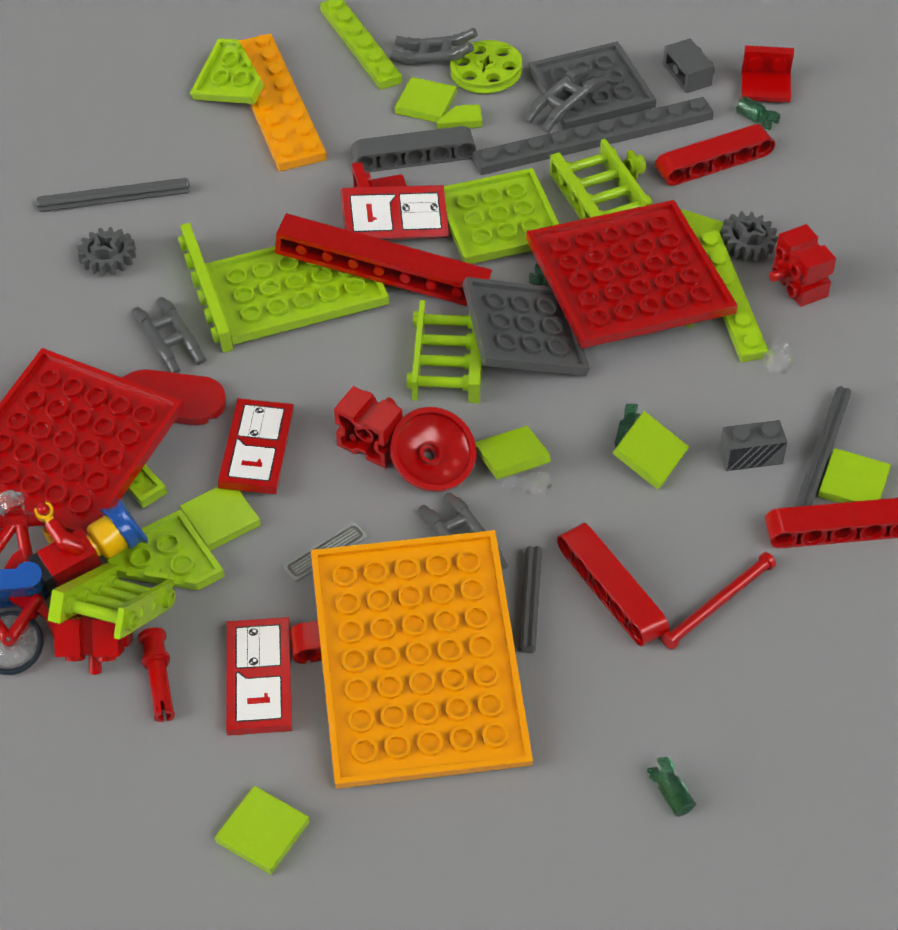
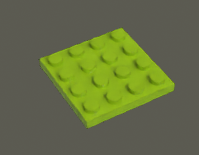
M533 168L444 186L448 228L462 261L474 264L532 251L526 240V231L559 224Z

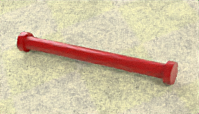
M763 552L758 557V561L672 631L664 632L661 635L663 644L670 650L675 649L679 645L678 641L764 571L772 570L776 566L774 557L768 552Z

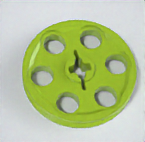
M496 40L472 42L473 52L459 60L450 61L451 77L455 84L464 90L484 94L505 90L514 85L522 75V57L519 51L508 43ZM478 51L484 52L482 54H475ZM501 53L508 54L506 56H498ZM460 63H468L465 66L458 65ZM508 67L515 68L513 70H505V68ZM467 77H475V79H472V80H466L465 78H467ZM491 79H498L496 82H489Z

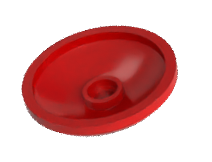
M423 407L409 412L398 422L391 435L390 454L396 470L409 484L424 491L443 492L460 485L471 473L476 460V444L470 429L457 415L442 408ZM424 452H429L432 455V459H427L424 456Z

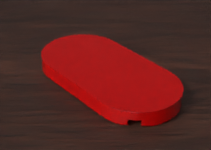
M148 369L133 371L122 377L183 400L185 408L174 423L203 425L209 423V419L219 417L226 407L224 388L218 381L209 377Z

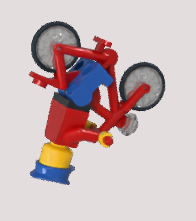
M7 490L0 494V553L15 532L19 550L12 554L4 569H0V608L19 607L22 609V612L4 611L0 613V674L14 675L29 669L38 660L44 646L43 632L36 621L38 615L46 620L54 638L53 622L48 621L49 609L45 602L49 595H52L53 589L101 566L99 559L101 555L106 559H110L127 548L133 549L138 543L147 544L149 542L147 536L121 499L112 508H101L100 512L103 517L91 523L87 528L88 535H85L82 529H77L72 533L66 531L59 519L53 517L54 510L49 502L40 503L37 509H34L35 514L28 515L27 513L24 514L23 511L25 508L23 493ZM43 526L42 532L50 544L33 554L28 529L29 527Z

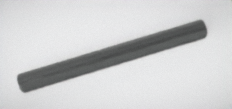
M178 178L39 196L36 201L38 210L44 212L189 193L190 183L188 178Z
M842 386L836 388L794 507L813 505L850 399L851 390Z

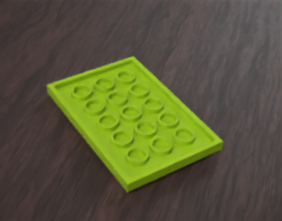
M275 246L205 263L228 325L233 345L389 304V295L383 283L276 254Z

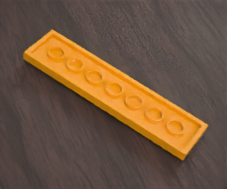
M272 34L239 40L264 84L256 103L250 104L278 171L327 160L324 146Z

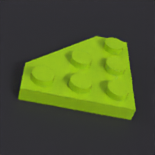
M218 38L190 95L194 100L255 104L264 84L239 40Z
M181 509L141 528L149 540L147 544L138 543L133 549L127 548L110 559L103 557L106 563L118 565L116 576L119 578L160 584L167 579H173V587L196 591L225 577L223 568Z

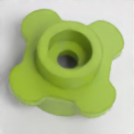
M629 150L623 164L634 179L637 180L638 175L645 172L646 162L641 154L635 155L634 150Z

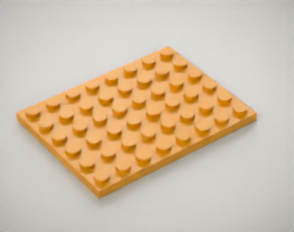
M495 530L311 550L335 789L533 765Z

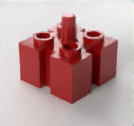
M807 224L779 234L775 249L776 257L774 258L772 272L769 273V278L772 282L780 281L783 286L786 285L788 295L794 298L800 307L828 297L831 286L828 276L833 274L837 259L825 244L822 246L818 244L819 237Z
M353 386L334 408L335 424L340 426L336 430L337 446L356 455L358 452L366 455V460L386 469L392 461L390 454L391 435L398 422L403 418L402 408L398 407L390 397H387L385 400L382 399L379 403L371 392L363 391Z
M77 614L60 624L53 622L55 657H65L66 661L77 662L84 660L85 655H88L89 673L91 675L101 674L102 662L116 660V657H119L125 651L124 647H128L133 642V632L120 640L115 639V623Z

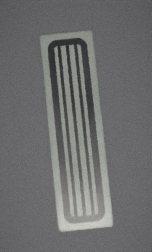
M353 521L285 563L282 567L294 581H297L313 571L311 550L352 546L368 537V534Z

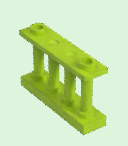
M606 139L601 140L600 154L571 163L565 161L560 152L550 155L549 174L580 220L653 204L650 196L644 193L618 157L616 149L611 147ZM602 163L607 171L581 179L574 174L576 171ZM613 179L619 186L593 195L585 190L587 187ZM626 196L630 201L628 204L606 211L599 210L596 204Z
M420 300L419 311L413 312V327H417L413 371L407 372V389H412V401H418L419 387L463 388V391H468V403H480L482 360L470 313L468 315L426 314L425 300ZM425 325L468 326V329H472V333H467V336L424 334ZM423 345L466 347V350H471V354L465 353V356L422 355ZM421 366L465 367V370H469V375L464 374L463 377L420 376Z
M105 563L52 590L48 621L60 624L77 614L116 624L114 638L120 640L172 608L176 597V592L173 590L174 580L167 579L157 586L150 588L119 580V577L116 576L118 565Z

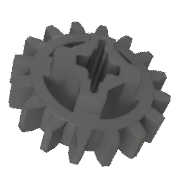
M741 211L738 217L731 214L729 219L724 220L720 235L726 245L727 252H734V258L741 255L744 261H747L748 257H752L757 262L759 256L767 259L768 253H773L778 240V236H776L777 229L770 228L772 222H764L763 215L757 218L754 217L753 212H750L749 216H745L743 211Z
M109 227L108 231H103L102 228H99V233L89 232V239H81L82 244L77 246L79 261L83 265V269H90L93 275L98 271L101 272V276H105L106 272L115 275V270L117 269L124 272V265H132V259L136 258L134 239H131L129 233L123 234V229L113 232L112 227Z

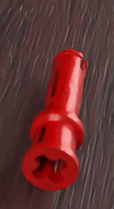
M152 627L144 629L138 634V642L143 645L144 655L141 662L143 667L148 670L154 719L158 722H164V709L167 721L175 717L167 672L170 655L165 651L166 631L162 628Z

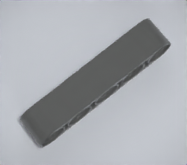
M466 126L365 138L355 141L351 146L354 163L362 162L365 172L466 160L473 157V152L476 151L472 132Z

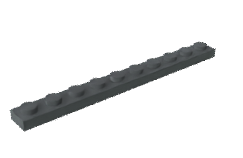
M704 97L695 98L474 151L473 161L480 175H485L550 159V155L559 152L563 156L600 147L602 139H606L609 144L713 120L714 112Z

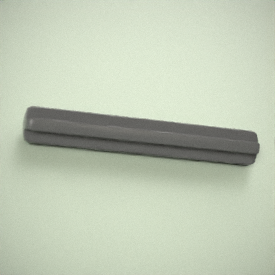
M528 546L525 551L519 650L522 653H533L536 650L542 549L539 546Z

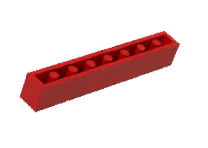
M287 213L276 233V254L468 306L462 286L465 278L491 279L492 270Z

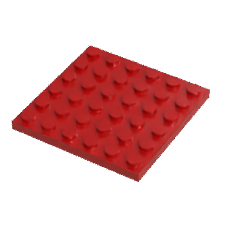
M675 200L526 231V240L582 349L737 313V303Z
M41 348L0 402V505L5 506L10 502L19 501L24 514L33 515L35 514L34 509H37L40 503L49 502L54 510L53 517L59 519L66 531L72 533L77 529H82L84 534L88 535V526L103 517L100 509L116 506L118 500L126 493L185 408L183 400Z

